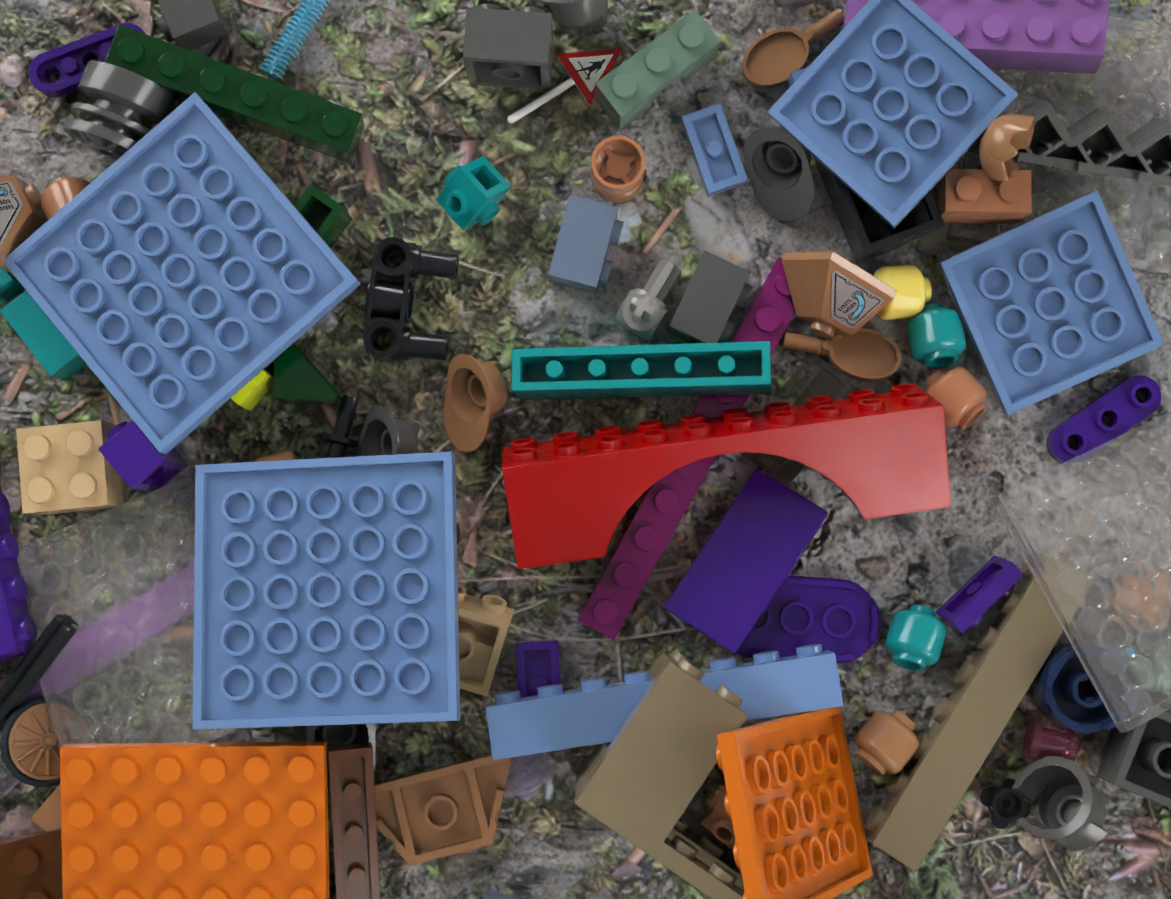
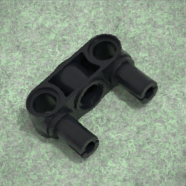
M387 237L378 243L374 251L371 278L366 294V318L363 334L364 345L375 358L382 362L408 361L410 357L447 360L448 336L413 332L412 328L409 327L414 304L415 278L419 279L420 275L456 279L459 267L458 254L423 250L422 246H418L416 243L405 242L398 237ZM393 251H402L406 255L404 263L398 268H389L385 265L387 256ZM388 331L394 333L395 342L391 349L387 351L376 349L375 341L379 334Z

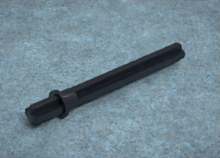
M66 613L55 615L0 688V732L12 712L23 703L78 630V623L72 619V616Z

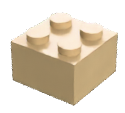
M97 420L16 429L22 514L48 515L124 507L122 477L98 450L99 447L108 441L105 438L106 434L117 424Z

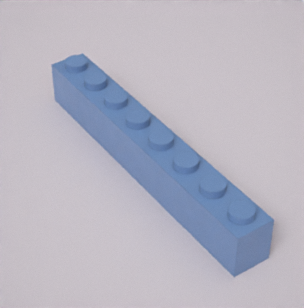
M822 644L797 647L796 655L781 658L779 657V651L753 654L754 662L736 664L735 657L709 661L710 669L701 670L705 673L700 680L702 683L714 691L721 684L743 699L739 708L748 715L745 721L844 706L835 653L829 650L823 651ZM639 671L624 674V682L607 684L606 677L580 681L581 689L564 691L563 684H555L537 688L538 695L521 698L520 691L495 694V702H490L485 707L493 760L612 742L655 677L650 678L649 671Z

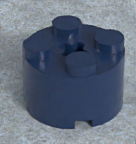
M1075 643L1055 646L1029 687L1031 698L1034 700L1039 711L1048 720L1079 733H1095L1117 726L1129 712L1133 700V689L1130 688L1128 670L1116 655L1102 648ZM1080 681V685L1085 688L1082 695L1079 694L1077 688Z

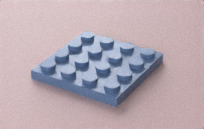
M869 0L769 109L768 115L889 225L895 228L974 145L991 122L1009 108L1018 98L1019 94L911 0Z
M1098 190L1087 193L937 263L1005 415L1015 413L1164 345Z

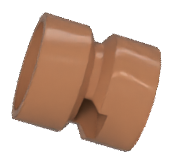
M614 135L603 139L595 147L591 156V183L594 191L602 199L611 203H623L631 200L639 193L645 172V155L642 148L635 140L626 136Z

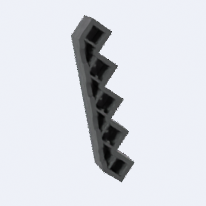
M1036 99L1016 113L1035 117V126L1030 146L1027 149L1018 150V154L1012 160L1171 186V122L1155 117L1125 137L1112 114L1098 108L1068 128H1065L1051 104L1041 99ZM981 137L968 151L979 155Z

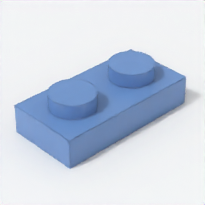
M721 103L681 116V124L707 197L745 185L748 179Z

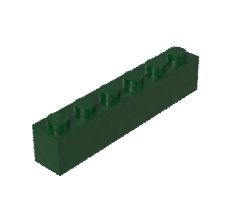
M118 25L105 59L106 63L137 73L162 86L173 95V100L183 103L196 92L217 116L349 164L352 163L365 127L362 113L122 25Z

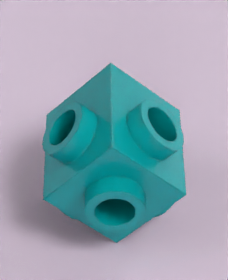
M482 156L453 169L443 180L446 186L436 201L463 230L478 222L484 226L499 213L500 208L497 205L511 188V185L485 156Z

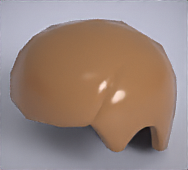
M1002 114L991 122L983 132L979 145L980 165L986 175L993 180L1008 181L1010 172L1018 170L1019 166L1013 162L1012 158L1018 154V150L1027 149L1030 146L1034 132L1035 117L1021 114Z

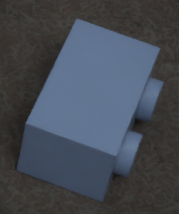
M569 195L548 271L549 282L592 294H597L599 284L607 286L613 261L606 260L610 244L618 246L624 224L623 221L617 220L618 207Z

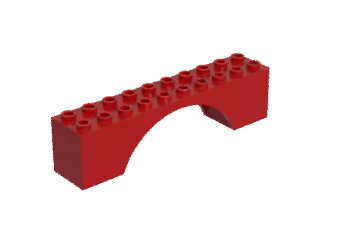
M899 384L892 386L891 392L875 394L873 390H857L850 392L849 398L832 400L831 396H815L806 400L807 404L790 406L789 402H773L764 405V410L748 412L747 408H731L722 411V416L705 418L704 414H689L680 417V422L663 424L662 420H647L638 423V428L621 430L620 426H605L596 429L593 435L578 437L577 432H563L554 435L551 441L536 443L535 438L513 440L510 442V447H503L502 471L517 568L523 569L605 557L610 539L618 523L630 506L648 488L669 473L689 463L728 453H765L788 458L811 467L839 486L864 519L951 507L943 405L921 388H917L916 384Z

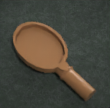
M835 9L810 27H806L803 32L792 28H779L760 36L750 45L744 55L742 72L745 80L752 86L761 89L774 88L786 83L791 72L801 70L805 66L809 55V46L817 44L824 36L844 24L845 17L839 9Z
M860 328L852 336L835 335L831 341L824 340L823 337L815 338L786 331L782 344L783 348L815 354L817 357H828L833 367L839 372L860 381L873 382L887 379L895 374L902 360L900 349L891 338L881 332L866 328Z

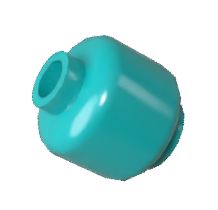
M941 304L925 305L922 312L912 317L906 325L912 357L919 363H924L927 368L938 369L956 363L958 356L966 348V340L959 314L952 309L943 308Z
M912 605L910 610H901L894 614L885 642V648L892 656L891 661L913 671H924L926 666H932L937 663L947 629L943 622L935 617L936 612L933 609L922 605Z

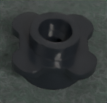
M1006 778L997 788L993 790L985 789L981 792L980 802L988 807L992 815L991 823L996 828L1004 829L1008 827L1009 823L1017 822L1016 820L1027 817L1030 813V804L1025 801L1024 796L1012 790L1016 781L1014 779ZM1003 800H1008L1009 805L1007 807L1002 806Z

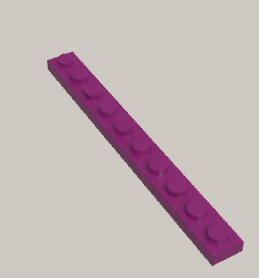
M781 257L777 258L731 341H770L771 356L796 312ZM750 394L701 396L691 414H704L705 418L722 416V411L743 408ZM716 456L689 463L669 473L650 487L579 615L578 621L615 640Z

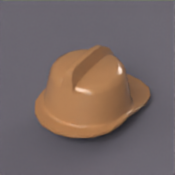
M462 353L453 357L449 364L443 407V422L448 438L460 451L472 452L484 443L489 429L490 418L500 412L507 402V384L502 375L501 363L497 361H478L471 355Z

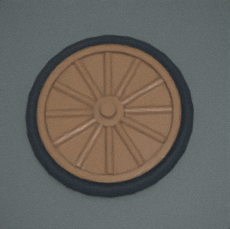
M50 695L35 697L21 704L6 720L0 740L2 759L11 774L25 784L34 787L57 786L60 784V747L65 744L93 743L92 726L83 710L71 700Z

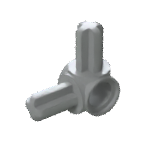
M660 260L643 289L635 288V290L632 289L613 321L650 342L668 312L667 306L663 302L680 276L681 269L671 261Z

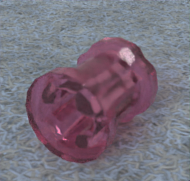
M1035 721L1028 723L1023 741V755L1025 758L1034 759L1037 756L1043 758L1046 756H1058L1072 761L1075 760L1078 749V735L1076 731L1067 728L1064 731L1044 728L1040 722Z

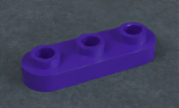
M119 24L124 27L146 34L139 26L135 24ZM118 25L35 57L29 67V79L33 86L49 97H60L79 90L78 86L87 62L93 58H99V61L105 62ZM60 72L59 80L50 83L51 75Z
M1143 375L1133 376L1121 381L1051 430L1047 437V450L1050 456L1058 463L1066 465L1086 460L1157 410L1161 403V391L1158 384L1153 379ZM1137 389L1144 391L1146 395L1144 403L1137 401L1135 397ZM1104 412L1109 413L1112 417V423L1109 427L1105 426L1101 421V416ZM1070 435L1078 440L1076 450L1070 449L1067 445V439Z

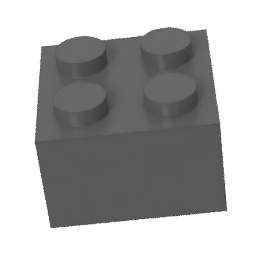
M481 4L478 8L467 7L463 61L469 85L551 90L554 52L552 13H545L544 10L537 7H523L520 11L503 10L502 7L495 4Z
M1132 700L1129 712L1115 726L1096 777L1171 808V714L1147 703Z

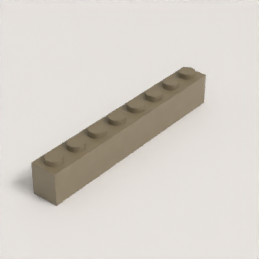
M1038 551L1037 554L1033 553L1026 559L1020 569L1024 575L1016 589L1000 601L998 611L1001 613L994 625H988L979 635L976 641V647L979 649L972 661L964 662L954 677V683L957 685L950 697H944L939 701L932 713V719L935 721L926 735L922 733L917 737L919 741L917 752L913 755L905 770H901L892 777L887 788L890 795L882 808L877 806L873 809L866 821L865 828L868 829L865 834L866 838L874 846L915 872L918 871L1096 579L1053 551Z

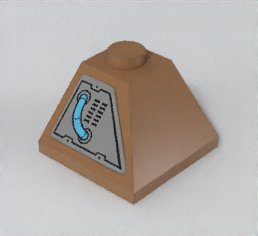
M15 175L0 177V268L11 274L12 272L4 264L7 256L48 221L41 208L42 194L33 183L27 184Z
M833 251L788 252L782 258L797 317L811 324L809 330L823 338L833 339L834 335L852 336L894 299L897 292L894 288Z

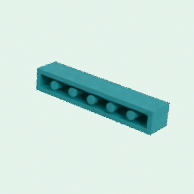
M770 341L512 349V392L520 400L771 394Z

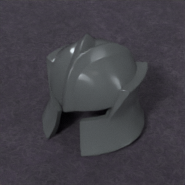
M1046 756L1036 760L1024 769L1012 787L1013 791L1023 795L1024 798L1030 801H1036L1040 791L1043 789L1032 812V816L1035 818L1022 817L1016 821L1023 829L1034 836L1047 840L1054 839L1072 852L1095 845L1108 834L1103 828L1106 818L1105 802L1102 794L1095 787L1098 777L1086 774L1082 767L1074 761L1063 757Z

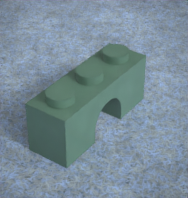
M694 9L596 82L595 100L620 131L652 107L655 97L669 84L679 78L683 82L687 81L715 60L721 41L696 9Z

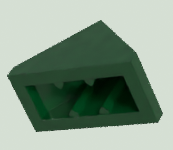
M295 343L275 359L273 399L282 403L340 405L342 396Z

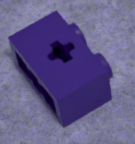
M132 420L129 423L124 421L112 428L105 436L108 441L98 448L131 489L158 492L188 466L175 448L167 454L159 453Z

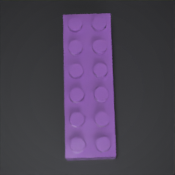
M846 0L844 27L869 0ZM911 0L988 68L1096 74L1104 57L1109 0Z

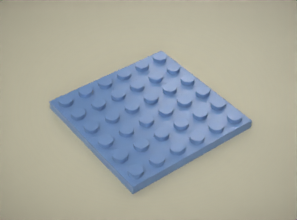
M196 92L12 251L4 263L158 452L162 454H167L361 284Z
M453 452L195 465L192 730L460 721L455 454Z

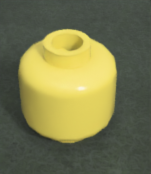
M910 264L882 266L874 273V277L897 290L894 299L877 313L880 319H911L921 313L925 303H929L931 300L932 288L930 280L923 277L922 272L917 266Z

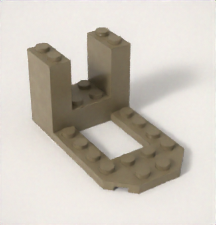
M675 649L670 656L661 650L647 670L650 673V678L655 677L613 741L597 744L576 775L575 804L711 899H742L744 886L741 870L736 864L734 865L721 856L725 850L705 835L698 840L686 830L689 825L680 817L717 763L716 747L718 741L716 734L739 729L748 717L739 708L743 699L721 684L714 691L702 683L700 680L705 673L696 668L694 662Z

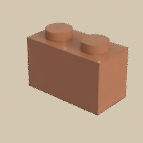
M950 169L933 187V197L944 223H1019L1032 213L1031 170H1016L1010 172L1008 181H998L990 178L981 169Z

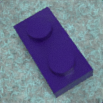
M994 555L936 611V614L946 625L963 634L967 629L977 626L983 620L984 612L997 600L1008 596L1015 587L1014 583L1024 574L1013 562Z
M558 640L516 642L517 681L521 698L538 695L537 688L561 684Z

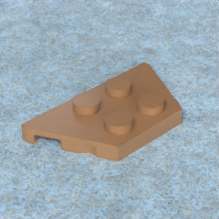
M491 753L374 783L377 828L386 838H389L394 843L396 851L409 866L493 845L512 758L493 760Z

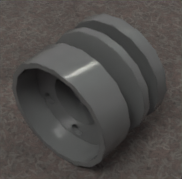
M88 61L78 88L95 102L94 104L73 102L70 107L71 112L83 120L66 118L63 130L71 137L81 141L89 149L118 160L151 131L143 125L144 122L159 124L167 117L174 98L168 90L137 73L106 62Z

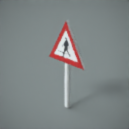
M623 48L556 54L570 78L508 116V122L512 124L573 85H576L590 106L595 98V83L610 73Z

